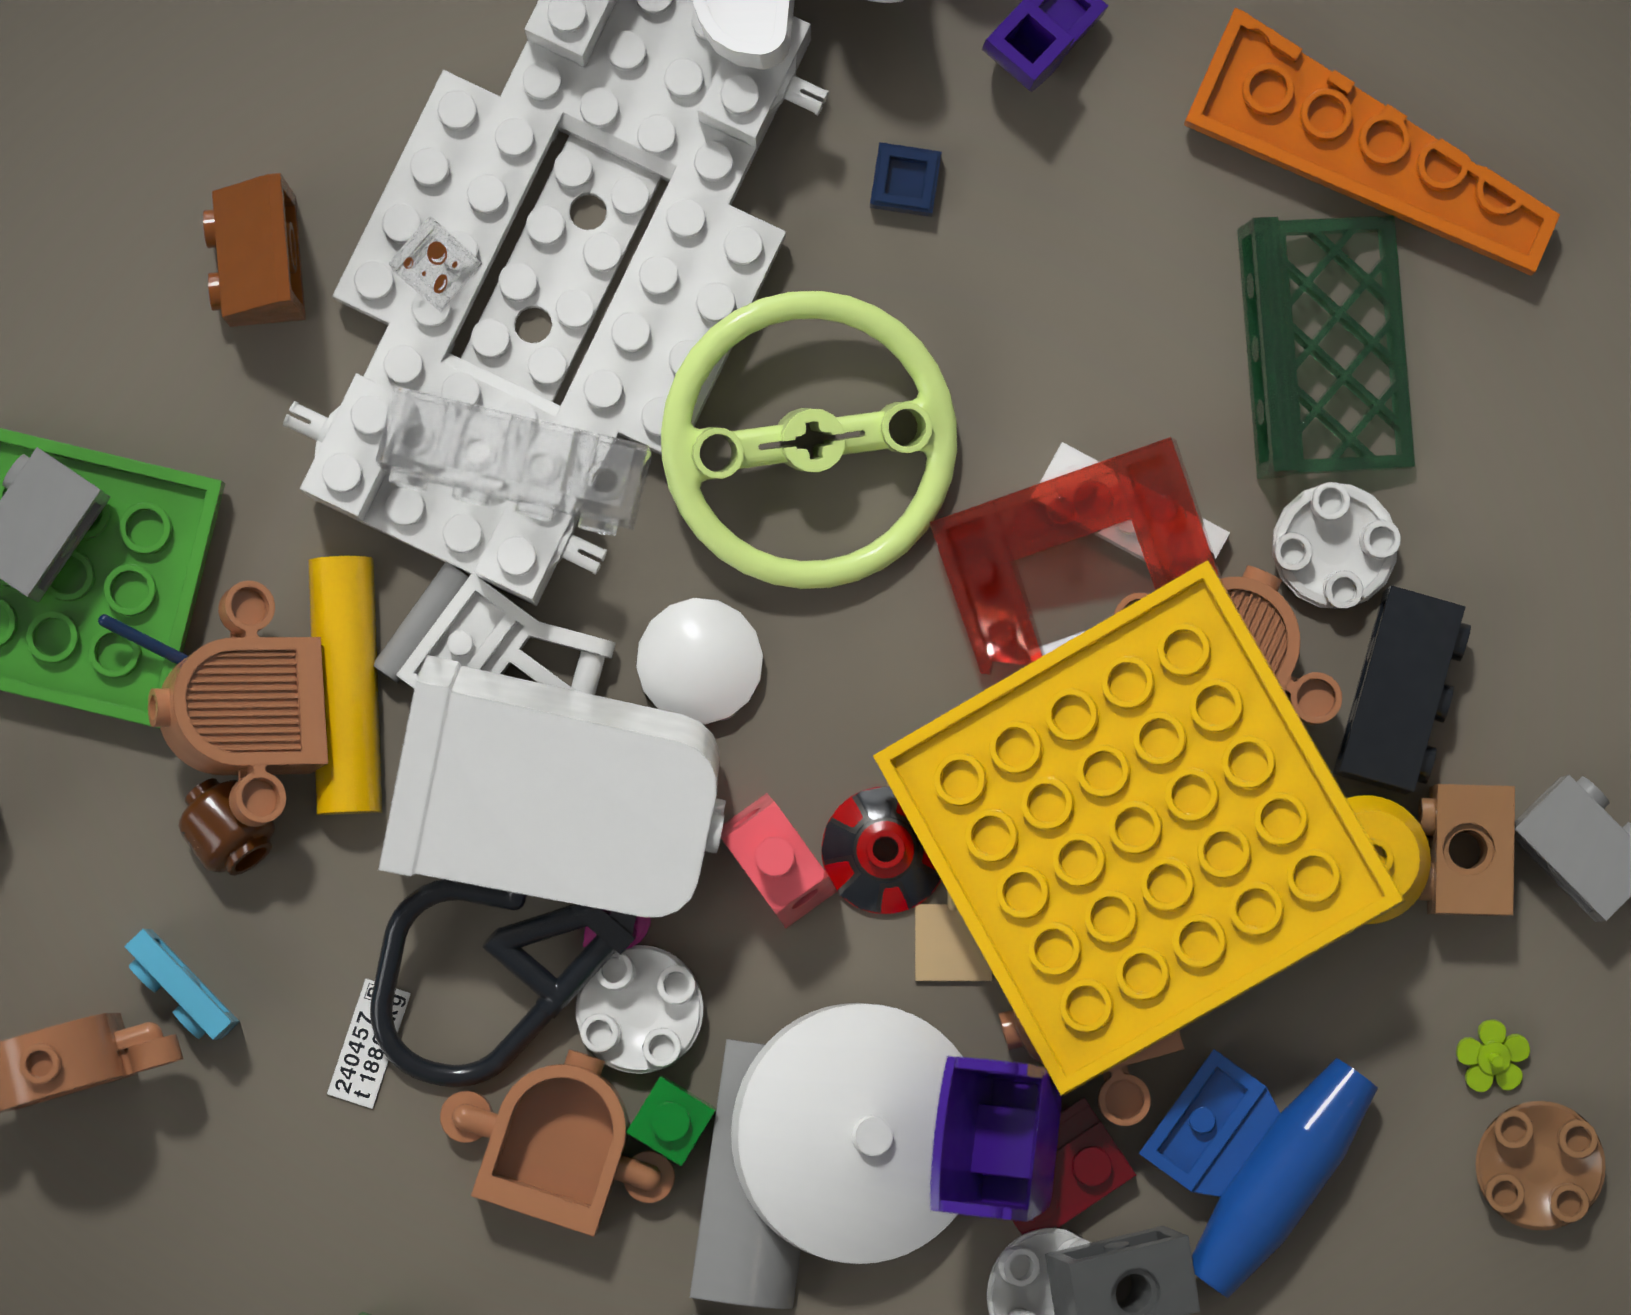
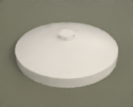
M865 1003L839 1004L818 1009L794 1020L773 1036L757 1054L741 1082L734 1105L731 1126L732 1153L739 1182L753 1209L764 1223L782 1239L804 1252L827 1260L851 1264L878 1263L901 1257L922 1247L940 1234L958 1215L955 1213L930 1211L932 1151L942 1077L947 1056L963 1057L953 1043L935 1027L913 1014L897 1008Z

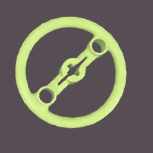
M825 291L787 292L761 298L733 311L711 327L690 350L675 375L665 402L661 427L662 462L668 488L680 515L695 536L719 559L743 574L773 585L798 589L831 588L859 581L885 569L907 553L928 530L944 503L953 479L957 455V421L951 394L938 364L924 344L902 322L877 306L848 295ZM794 319H821L839 322L863 331L882 343L899 359L918 390L917 398L911 401L888 404L877 412L835 417L823 409L799 408L786 414L779 421L778 425L736 431L718 427L698 429L691 423L700 390L721 358L750 334L770 325ZM905 409L915 417L917 433L912 441L901 446L891 438L889 422L895 413ZM806 423H809L812 431L829 435L860 431L859 436L824 440L822 444H817L813 447V457H810L807 449L790 445L759 449L760 444L795 440L796 436H802L806 433ZM719 434L729 442L731 457L722 469L711 471L701 461L700 448L709 436ZM883 449L901 453L920 451L924 452L927 457L925 470L917 492L904 514L892 527L869 545L847 555L826 560L799 561L777 557L754 548L738 538L718 519L706 502L700 489L701 483L706 480L723 479L733 475L738 469L785 463L799 471L821 472L835 465L842 455Z

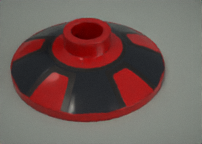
M874 787L854 794L845 800L829 819L823 834L821 849L824 870L836 887L837 893L853 906L876 914L903 912L925 901L940 884V876L890 787ZM888 837L896 842L898 854L892 861L882 862L874 856L873 845L878 839Z

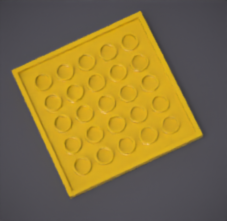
M1208 560L873 755L1060 1095L1068 1094L1406 902L1219 576Z

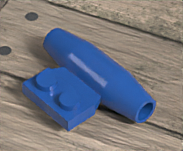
M1213 1049L1139 1152L1142 1157L1190 1192L1220 1197L1192 1253L1194 1274L1226 1298H1229L1285 1242L1345 1158L1378 1090L1375 1084L1340 1059L1335 1058L1280 1113L1264 1084Z

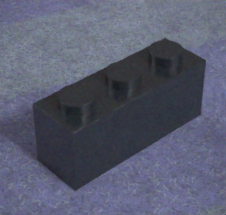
M1392 585L1383 591L1333 774L1405 795L1415 791L1417 782L1427 784L1437 753L1436 747L1427 745L1434 721L1444 723L1453 697L1454 686L1444 684L1451 659L1459 662L1462 660L1470 635L1471 625L1462 623L1466 606Z

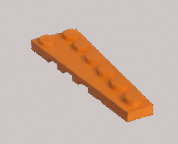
M1234 8L1186 117L1184 126L1532 276L1536 272L1560 217L1559 213L1489 168L1477 165L1471 161L1467 154L1442 138L1438 140L1407 120V116L1388 103L1385 106L1354 86L1355 82L1335 69L1332 72L1302 52L1303 49L1246 12Z

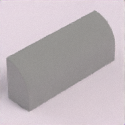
M726 1039L689 1298L762 1308L793 1309L801 1249L789 1244L778 1236L755 1212L739 1182L731 1144L732 1115L741 1082L749 1066L766 1044Z

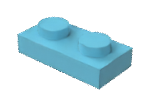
M142 929L124 946L135 957L128 965L131 971L152 992L156 993L163 987L176 1000L179 1006L173 1011V1014L196 1038L200 1039L207 1033L213 1040L223 1039L240 1022L153 930Z

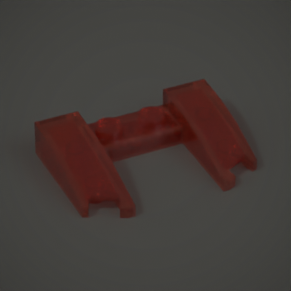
M1169 437L929 522L981 674L991 675L994 661L1027 666L1045 655L1016 561L1132 521L1155 590L1207 560L1212 564L1222 582L1206 527L1175 438Z

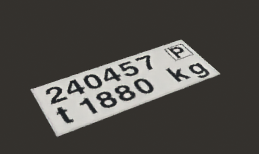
M365 979L327 1094L373 1109L389 1059L378 1045L371 1025L370 1004L374 981ZM396 989L393 1001V1021L397 1033L411 993Z

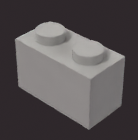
M37 447L30 457L23 454L14 462L2 483V486L8 490L0 500V579L25 596L39 602L111 497Z
M1570 775L1558 778L1515 821L1514 841L1595 922L1607 921L1631 897V823L1627 822L1621 827L1604 810L1610 802L1590 780L1582 776L1576 782Z

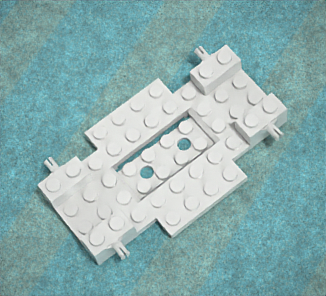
M538 0L524 29L528 41L501 96L443 70L332 295L336 301L388 325L364 376L355 374L341 405L328 418L294 401L289 411L311 423L307 424L286 414L284 419V427H289L317 441L315 458L300 489L309 498L443 562H447L470 575L473 572L483 581L535 606L538 605L557 564L562 558L596 575L601 564L579 552L582 551L604 561L607 549H602L573 534L575 526L619 436L662 455L661 427L665 402L677 371L693 346L711 327L733 311L755 301L786 237V231L731 206L783 100L786 99L818 116L828 97L829 90H824L795 76L796 70L811 41V24L793 16L791 45L786 58L775 67L757 69L738 66L717 54L704 36L692 0ZM559 131L569 135L555 160L554 168L534 209L527 217L526 225L506 266L499 275V281L479 322L472 330L471 338L462 357L454 356L451 354L455 346L454 342L552 141H555ZM661 179L669 182L561 406L555 404L553 401ZM582 196H596L606 206V218L601 226L596 229H580L571 220V207ZM435 241L441 242L447 249V258L441 265L432 264L427 256L429 245ZM445 253L441 258L432 260L434 262H441L445 257ZM408 257L413 259V266L410 269H406L403 265L404 260ZM457 261V267L453 268V262ZM423 271L426 272L425 276H422ZM444 274L448 279L447 286L442 293H435L434 283L439 275ZM444 280L443 286H442L441 288H439L438 290H441V289L444 288V286H445V284H446V280ZM526 309H542L551 318V332L541 342H525L516 333V320L521 312ZM731 349L714 366L700 390L693 410L691 422L693 426L697 422Z

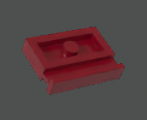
M1085 1097L1080 1098L1061 1111L1052 1200L1049 1208L1033 1218V1221L1012 1220L1021 1235L1041 1228H1059L1136 1176Z

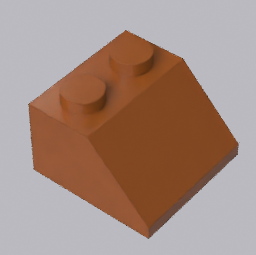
M266 174L212 191L213 210L203 211L207 248L217 249L218 272L208 274V289L212 311L221 310L222 318L230 327L306 320L296 196L282 174Z

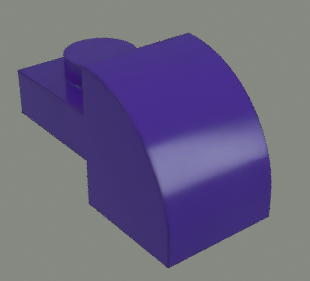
M1023 0L985 40L982 50L1026 89L1032 92L1059 67L1063 58L1098 22L1109 5L1103 0Z

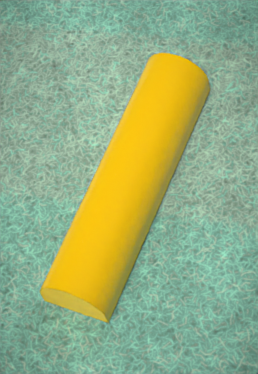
M366 556L312 558L308 560L311 637H321L328 764L315 771L317 815L382 813L377 668L374 667V662L377 658L374 559Z

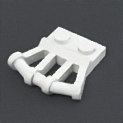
M472 572L396 676L415 689L416 680L427 655L459 661L461 666L502 675L512 663L538 683L595 695L605 658L612 659L616 643L539 622ZM530 637L581 651L571 687L521 650Z

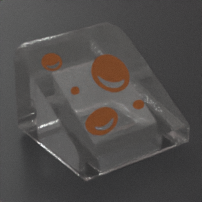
M431 216L424 221L389 262V266L394 273L440 312L482 265V262Z

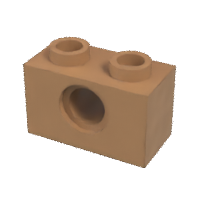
M1436 784L1429 787V798H1420L1418 805V822L1426 837H1428L1431 855L1428 881L1418 898L1419 901H1427V914L1513 915L1515 786ZM1459 832L1472 835L1480 847L1479 859L1469 869L1457 866L1449 855L1450 841Z

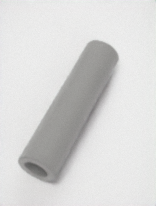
M445 562L376 658L374 667L398 683L401 678L396 676V674L469 577L453 565Z

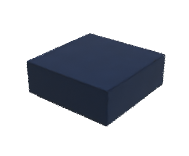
M879 142L870 208L932 217L942 151Z

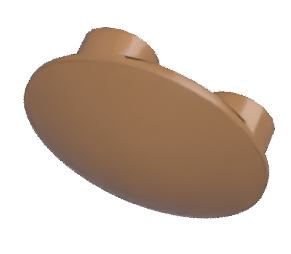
M1548 1101L1522 1103L1507 1109L1496 1117L1487 1127L1480 1140L1475 1164L1477 1181L1488 1204L1507 1221L1531 1230L1557 1229L1582 1219L1601 1192L1606 1168L1604 1150L1595 1129L1574 1110Z

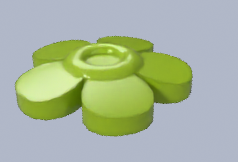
M1499 1020L1483 1021L1477 1031L1482 1043L1478 1042L1475 1038L1464 1037L1456 1047L1457 1059L1465 1065H1472L1465 1073V1082L1473 1090L1485 1092L1492 1086L1493 1079H1495L1497 1085L1503 1090H1512L1523 1079L1521 1069L1512 1062H1520L1528 1058L1530 1054L1529 1043L1520 1034H1511L1506 1037V1028Z

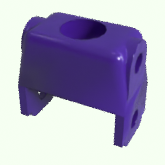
M947 1056L940 1088L933 1140L930 1211L1027 1222L1029 1220L1033 1221V1218L1049 1208L1052 1200L1063 1095H1060L1044 1067L1007 1061Z

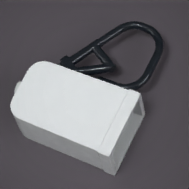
M427 655L415 684L379 870L407 876L420 874L442 879L426 884L409 894L394 910L383 936L371 996L370 1018L378 1045L386 1057L398 1069L417 1080L446 1087L476 1085L495 1077L518 1057L552 1018H556L616 951L621 955L636 939L637 930L634 928L636 916L663 917L678 911L691 899L698 883L704 851L717 854L726 800L716 798L719 774V748L713 734L700 721L683 714L461 666L459 661ZM527 895L572 903L569 906L497 928L483 944V949L539 996L531 1010L492 1052L472 1063L451 1065L425 1059L405 1045L394 1025L393 1001L407 934L413 922L422 912L438 903L453 900L468 901L513 911L519 910L524 906ZM587 926L597 934L558 978L522 948Z

